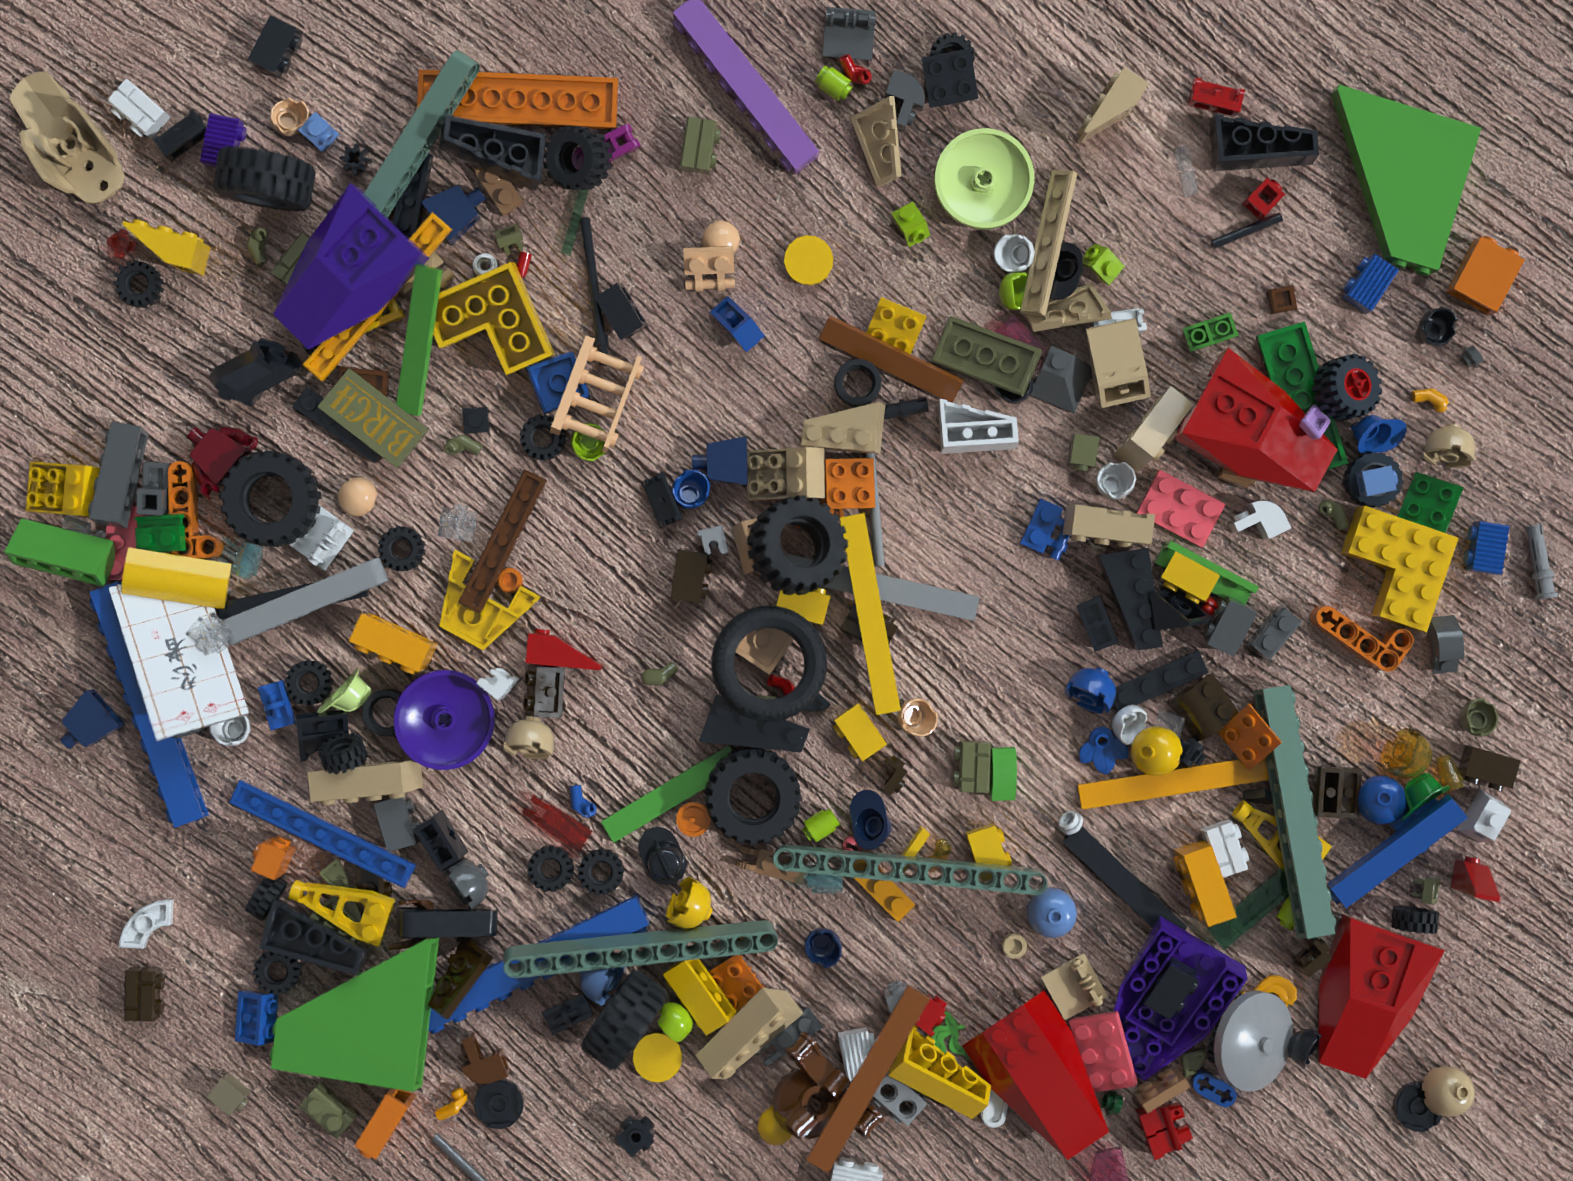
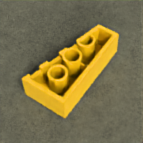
M915 1025L889 1068L888 1076L973 1119L988 1107L991 1085L969 1067L959 1065L954 1059V1055L949 1051L944 1053L934 1045L936 1041L928 1035L924 1037L917 1031L918 1027Z

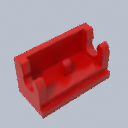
M1197 77L1193 80L1187 106L1235 118L1241 111L1245 90L1202 81V78Z

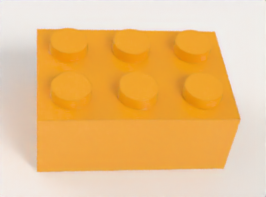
M361 613L349 639L350 642L355 644L354 648L366 654L368 652L377 653V659L388 664L397 662L401 664L400 669L411 674L427 670L438 645L437 642L372 613Z
M1200 840L1174 849L1176 856L1173 857V862L1177 871H1181L1184 880L1181 881L1184 893L1186 895L1189 894L1192 903L1189 904V908L1193 918H1197L1199 922H1202L1207 927L1236 918L1237 916L1212 845Z

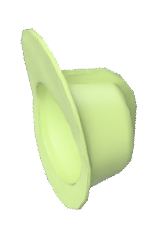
M358 667L321 704L317 710L318 713L324 712L330 706L345 712L354 711L364 704L370 696L372 689L358 676Z

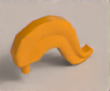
M1268 975L1252 990H1260L1267 993L1273 992L1287 1007L1288 1004L1293 1005L1297 999V988L1290 980L1280 975Z

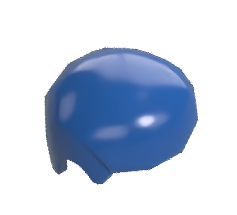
M685 470L673 482V497L676 504L684 509H697L709 497L710 483L706 475L699 470Z

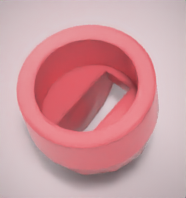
M848 836L842 843L843 850L855 851L846 847L847 843L859 847L857 851L862 850V847L856 843L854 836Z

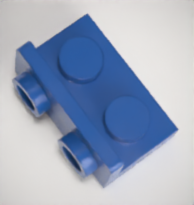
M247 990L238 991L235 1029L236 1042L257 1046L274 1042L275 1036H273L272 1030L276 1022L278 995H273L272 992L264 994Z

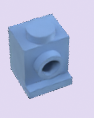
M316 112L299 129L301 134L322 153L339 136V133Z

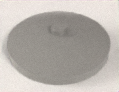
M1249 991L1239 996L1225 1011L1215 1036L1214 1058L1220 1076L1228 1085L1246 1092L1257 1091L1269 1085L1283 1069L1289 1056L1288 1047L1293 1037V1026L1289 1010L1279 997L1265 991Z

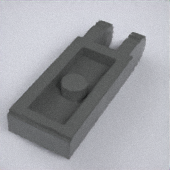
M809 1006L801 1010L804 1014L756 1053L763 1052L772 1043L777 1048L776 1051L765 1057L763 1060L765 1066L775 1062L781 1055L782 1057L786 1055L785 1049L791 1047L800 1038L799 1034L802 1031L811 1037L823 1028Z

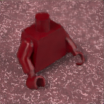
M222 426L218 430L211 428L206 434L197 427L193 428L187 435V439L196 445L190 453V457L193 459L191 465L196 480L200 485V493L209 500L212 499L210 497L212 490L219 493L220 489L214 484L223 486L221 484L223 478H228L230 475L228 472L229 468L232 465L237 466L240 458L248 456L258 444L257 437L250 436L240 428Z

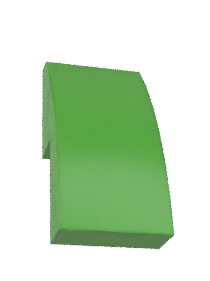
M1231 312L1183 328L1190 352L1239 336Z
M993 747L990 754L991 780L989 798L991 801L1015 800L1017 785L1016 748Z

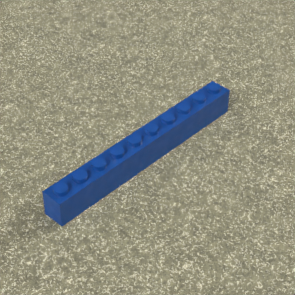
M115 582L90 591L91 598L89 603L92 610L97 612L99 631L106 637L108 643L106 646L107 653L111 659H114L116 678L123 684L125 703L131 707L133 712V725L140 731L142 750L149 756V770L152 776L157 778L159 797L166 803V817L169 823H173L174 828L209 816L182 738L175 739V736L172 735L156 739L110 594L109 587L122 584V582Z
M635 895L538 943L643 933L647 930L646 926L649 925L650 920L638 895ZM589 952V953H587L586 955H587V956H593V955L596 954V953H595V952ZM563 955L561 956V958L566 959L569 958L571 955ZM539 957V958H537V959H535V960H536V961H543V960L546 959V958H544V957ZM500 960L484 970L448 1020L431 1008L429 1031L431 1034L437 1033L445 1028V1023L451 1020L453 1023H457L467 1017L466 1013L474 1009L477 1013L490 1006L488 1002L498 999L499 1002L512 996L511 991L519 987L523 991L535 984L534 980L540 977L546 980L556 974L511 978L504 971L503 960ZM512 960L510 963L516 964V963H519L520 961H519V960Z

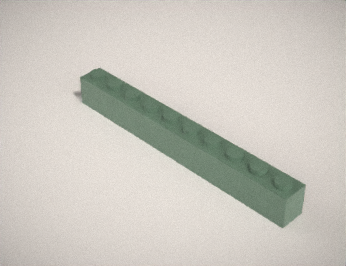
M1291 685L1253 691L1256 711L1282 742L1266 756L1265 762L1297 938L1310 939L1335 934L1336 920L1331 913V893L1326 885L1325 877L1327 876V870L1322 863V843L1317 835L1318 820L1313 813V793L1308 785L1309 770L1304 763V744L1299 735L1300 721L1294 707L1296 701L1295 694L1291 690Z

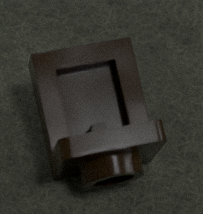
M895 755L892 758L885 756L883 759L895 768L881 787L890 796L893 792L898 793L905 783L903 777L908 772L904 768L906 763Z

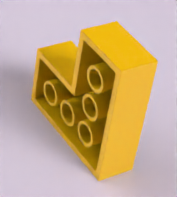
M515 262L504 264L439 293L433 335L440 349L486 330L506 375L555 355Z
M1358 506L1355 509L1341 554L1387 569L1371 616L1417 632H1427L1459 538L1368 506Z

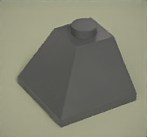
M1051 346L1047 349L1034 380L1033 391L1030 396L1075 414L1092 373V368L1075 355Z

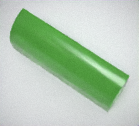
M21 518L4 553L14 565L104 587L114 565L115 545L111 540Z

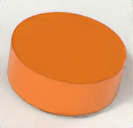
M505 568L497 582L503 591L512 593L518 591L519 587L522 586L523 576L515 568Z

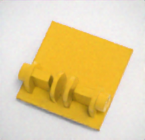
M881 297L866 333L911 354L927 316Z

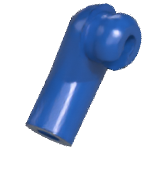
M569 786L572 809L586 818L594 816L597 808L595 804L583 798L582 786Z

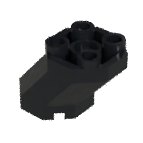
M261 338L258 342L254 341L248 351L213 368L209 378L214 388L219 390L217 394L221 398L228 401L232 399L240 401L252 407L256 401L260 400L264 391L299 374L303 367L302 362L296 353L291 351L290 354L284 352L285 346Z

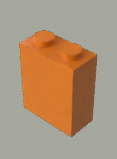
M1481 236L1472 241L1446 293L1487 315L1497 313L1525 259L1521 258L1516 250L1497 245L1495 239Z
M391 1088L354 1146L359 1149L358 1152L366 1158L372 1157L377 1159L416 1095L399 1089Z

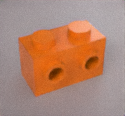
M280 835L277 838L272 837L262 842V844H258L252 855L255 861L251 871L272 880L279 878L286 873L297 846L292 845L290 839Z

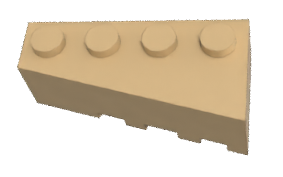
M413 759L399 762V760L378 763L377 765H374V763L363 764L360 767L355 766V769L352 771L348 769L347 773L340 771L339 774H334V772L329 774L324 769L307 772L310 801H320L321 806L336 804L335 800L343 799V803L358 802V797H366L367 801L382 799L381 795H389L390 799L405 797V792L423 788L421 765Z
M762 988L696 1054V1057L712 1079H728L735 1073L736 1069L804 1013L787 991Z

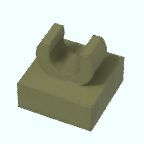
M518 223L495 231L499 248L504 247L507 255H510L509 246L511 244H516L520 251L523 250V236Z
M1427 877L1425 880L1421 878L1414 879L1413 883L1420 884L1423 889L1421 893L1412 892V896L1415 898L1422 897V903L1436 904L1438 902L1441 879L1435 877Z

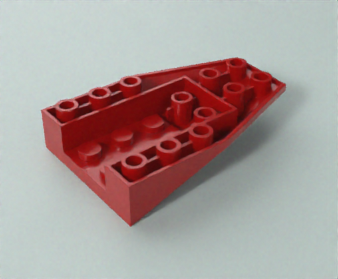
M1228 347L1217 357L1208 374L1210 379L1192 412L1184 418L1173 439L1237 476L1314 493L1338 449L1324 434L1319 439L1312 440L1300 427L1301 420L1306 414L1282 388Z
M1342 914L1329 951L1332 960L1325 964L1318 983V1033L1321 1034L1318 1045V1063L1366 1079L1414 1016L1445 950L1433 944L1409 938Z

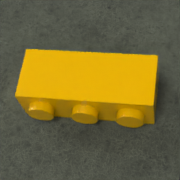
M700 959L677 961L663 974L668 986L675 991L680 998L681 1004L687 1008L694 1018L696 1025L702 1029L705 1035L728 1023L737 1011Z

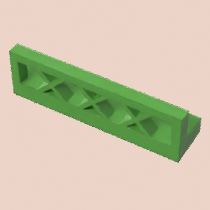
M1172 541L1164 542L1154 564L1166 569L1176 551L1219 574L1220 577L1211 593L1223 600L1228 595L1246 604L1251 593H1256L1259 586Z

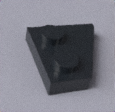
M336 710L296 715L300 762L308 760V756L317 752L318 748L322 747L321 744L323 742L328 743L327 740L329 738L335 739L336 735L343 736V733H348L349 735L347 711Z

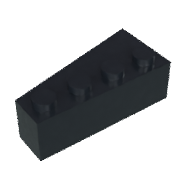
M1216 113L1209 123L1214 171L1312 165L1319 156L1316 130L1286 125L1284 127L1275 126L1263 121L1261 123L1246 121L1245 118H1228Z
M446 115L441 127L439 150L536 191L541 182L546 134Z
M1149 548L1095 555L1132 649L1145 650L1163 647L1161 630L1155 631L1150 597L1155 588Z
M716 693L699 742L801 753L810 728L788 719L773 722L750 719L732 709L721 695Z
M281 899L273 900L259 949L354 975L362 974L369 951L364 946Z

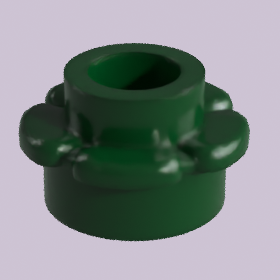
M1116 1091L1104 1094L1101 1106L1107 1115L1111 1113L1117 1115L1122 1109V1095L1117 1094Z

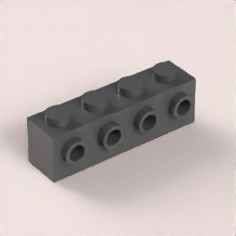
M111 422L110 429L106 432L105 452L100 457L101 469L99 477L94 482L95 495L88 508L89 519L99 525L126 529L128 527L149 435L141 426Z

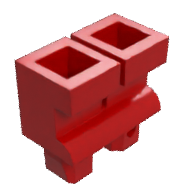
M1179 1102L1168 1105L1164 1103L1149 1113L1143 1107L1135 1110L1150 1154L1154 1160L1163 1158L1164 1154L1171 1151L1182 1150L1181 1144L1193 1139L1187 1124L1175 1128L1173 1121L1185 1117Z

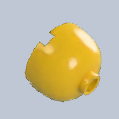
M1152 726L1141 730L1134 737L1131 743L1130 754L1133 763L1140 771L1148 775L1162 776L1171 773L1178 767L1183 749L1180 739L1172 730L1161 726Z
M686 877L678 885L682 888L678 896L673 893L666 910V917L669 918L667 921L683 929L694 928L703 921H707L713 910L711 907V894L708 889L696 879Z

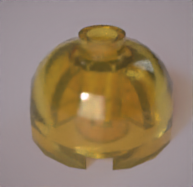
M1413 728L1399 730L1395 733L1398 737L1394 739L1393 743L1391 740H1388L1381 755V763L1385 766V770L1392 775L1403 779H1413L1428 769L1432 760V749L1429 741Z

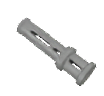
M1542 524L1526 526L1534 569L1531 578L1535 580L1537 592L1535 600L1558 597L1552 578L1555 574L1553 570H1550Z

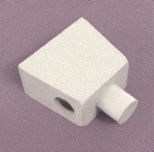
M1479 789L1466 812L1468 818L1459 825L1457 830L1477 842L1494 841L1509 817L1511 809L1502 801Z

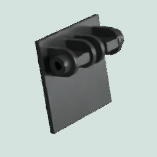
M827 7L823 57L840 58L845 54H850L851 58L855 60L872 61L876 11Z

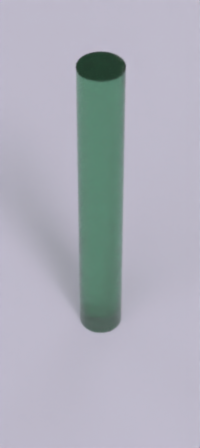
M578 190L561 250L562 254L571 255L589 190Z

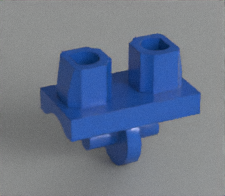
M284 680L258 687L270 730L296 723L290 700L285 690Z

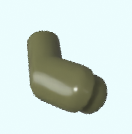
M263 228L253 230L247 242V249L257 267L268 262L263 252L268 234Z

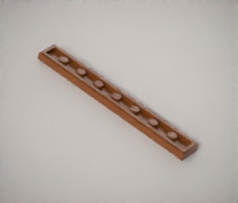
M907 985L812 1147L806 1161L829 1173L929 1002V996Z

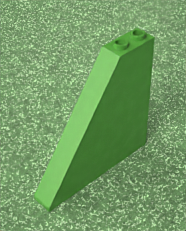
M1339 84L1332 90L1331 97L1384 260L1391 262V265L1396 268L1405 269L1409 267L1415 269L1414 272L1423 276H1429V274L1439 271L1481 127Z
M439 937L428 938L277 1018L272 1030L275 1037L274 1046L270 1051L271 1069L411 1092L421 1088L431 1008L428 1004L433 995Z

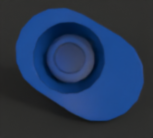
M1368 415L1360 422L1352 423L1351 425L1360 453L1389 451L1401 443L1407 431L1406 424L1402 420L1383 419L1377 415Z

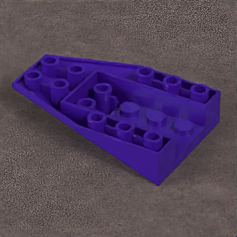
M351 183L307 241L273 313L309 350L377 314L415 274L416 264H425L429 260V257L412 240L406 238L376 208L377 205L360 188Z
M1161 916L1158 918L1122 980L1113 1012L1118 1011L1135 1075L1143 1081L1206 1038L1248 979L1246 966ZM1173 956L1196 970L1198 985L1192 994L1188 993L1185 997V1003L1178 1014L1174 1013L1171 1019H1168L1144 1005V995Z

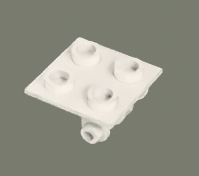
M321 507L320 513H316L314 518L316 520L314 526L309 527L306 531L307 534L303 538L299 537L296 539V542L290 544V546L307 557L309 562L315 566L318 565L326 571L354 530Z

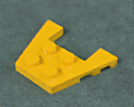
M455 549L452 556L453 560L439 626L479 649L485 650L539 601L541 596L520 586L508 608L489 598L481 614L458 604L466 587L464 581L476 560Z

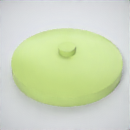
M980 128L962 133L945 147L936 165L934 185L941 206L951 218L964 226L987 230L1008 224L1024 210L1034 189L1035 175L1029 154L1014 137L996 129Z

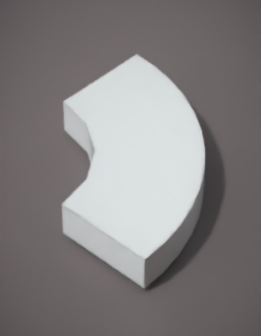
M174 899L153 902L136 912L123 928L119 947L146 948L148 938L154 930L162 926L172 925Z

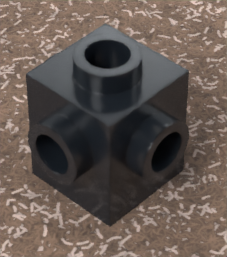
M639 1113L634 1117L629 1115L620 1124L621 1129L616 1133L615 1140L633 1157L641 1149L646 1151L653 1144L654 1140L652 1138L655 1134L653 1128L655 1125L647 1116L642 1117Z

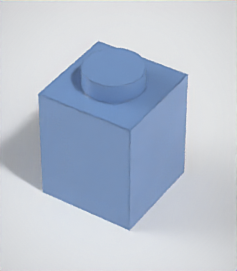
M1392 466L1355 473L1360 497L1397 490L1398 477L1395 470H1392Z

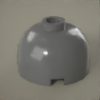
M458 860L441 871L444 877L448 875L451 879L448 885L464 905L469 902V910L478 906L487 896L489 884L486 877L489 876V873L481 863L475 865L470 860Z

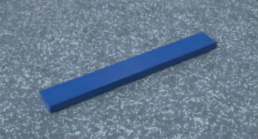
M243 780L238 781L229 801L230 804L402 888H406L416 864Z

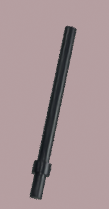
M584 217L580 219L595 329V336H593L595 339L594 347H597V351L608 355L607 346L609 341L608 335H605L602 309L595 299L600 294L591 222L589 217ZM599 362V366H608Z

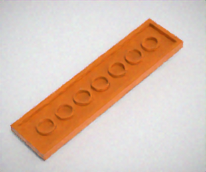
M419 69L417 108L441 70ZM479 72L452 116L496 125L581 126L592 129L615 130L617 129L618 78Z

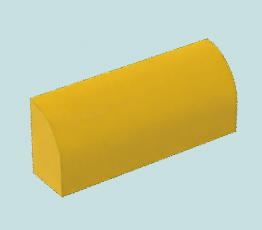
M128 548L122 579V594L225 609L231 577V564Z

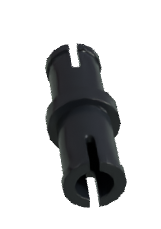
M927 397L907 401L899 399L897 403L886 404L884 420L897 417L905 419L908 415L929 412Z

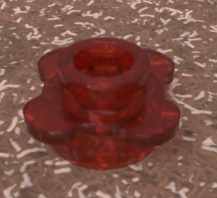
M120 229L118 233L109 237L106 242L115 252L114 255L118 259H123L126 253L135 251L137 248V243L130 239L129 232L125 229Z

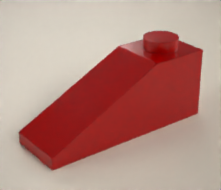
M535 629V633H528L525 663L602 670L603 665L558 636L550 635V630Z
M1465 856L1464 860H1455L1450 888L1474 898L1500 902L1501 896L1487 865L1481 864L1479 858Z

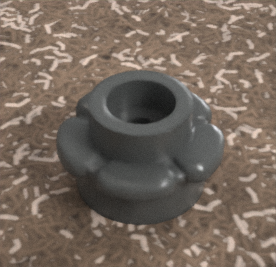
M1471 345L1468 348L1464 347L1462 349L1463 354L1460 358L1465 366L1468 368L1471 366L1478 368V365L1483 362V358L1477 348Z

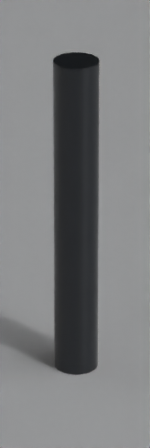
M1278 212L1210 240L1213 249H1216L1283 221L1282 215Z

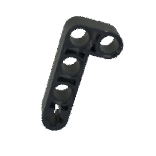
M399 907L396 909V934L400 937L497 936L498 910L496 909L421 910L416 907Z

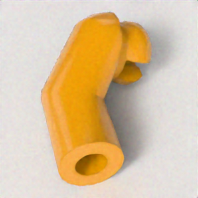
M1436 389L1414 390L1411 393L1413 403L1429 401L1433 404V409L1436 412L1442 413L1447 410L1448 398Z
M459 1087L451 1092V1097L454 1100L450 1104L436 1109L435 1115L439 1121L457 1114L466 1103L467 1093H464L463 1088Z

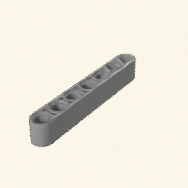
M375 558L219 622L228 646H231L379 586L389 580L380 558Z

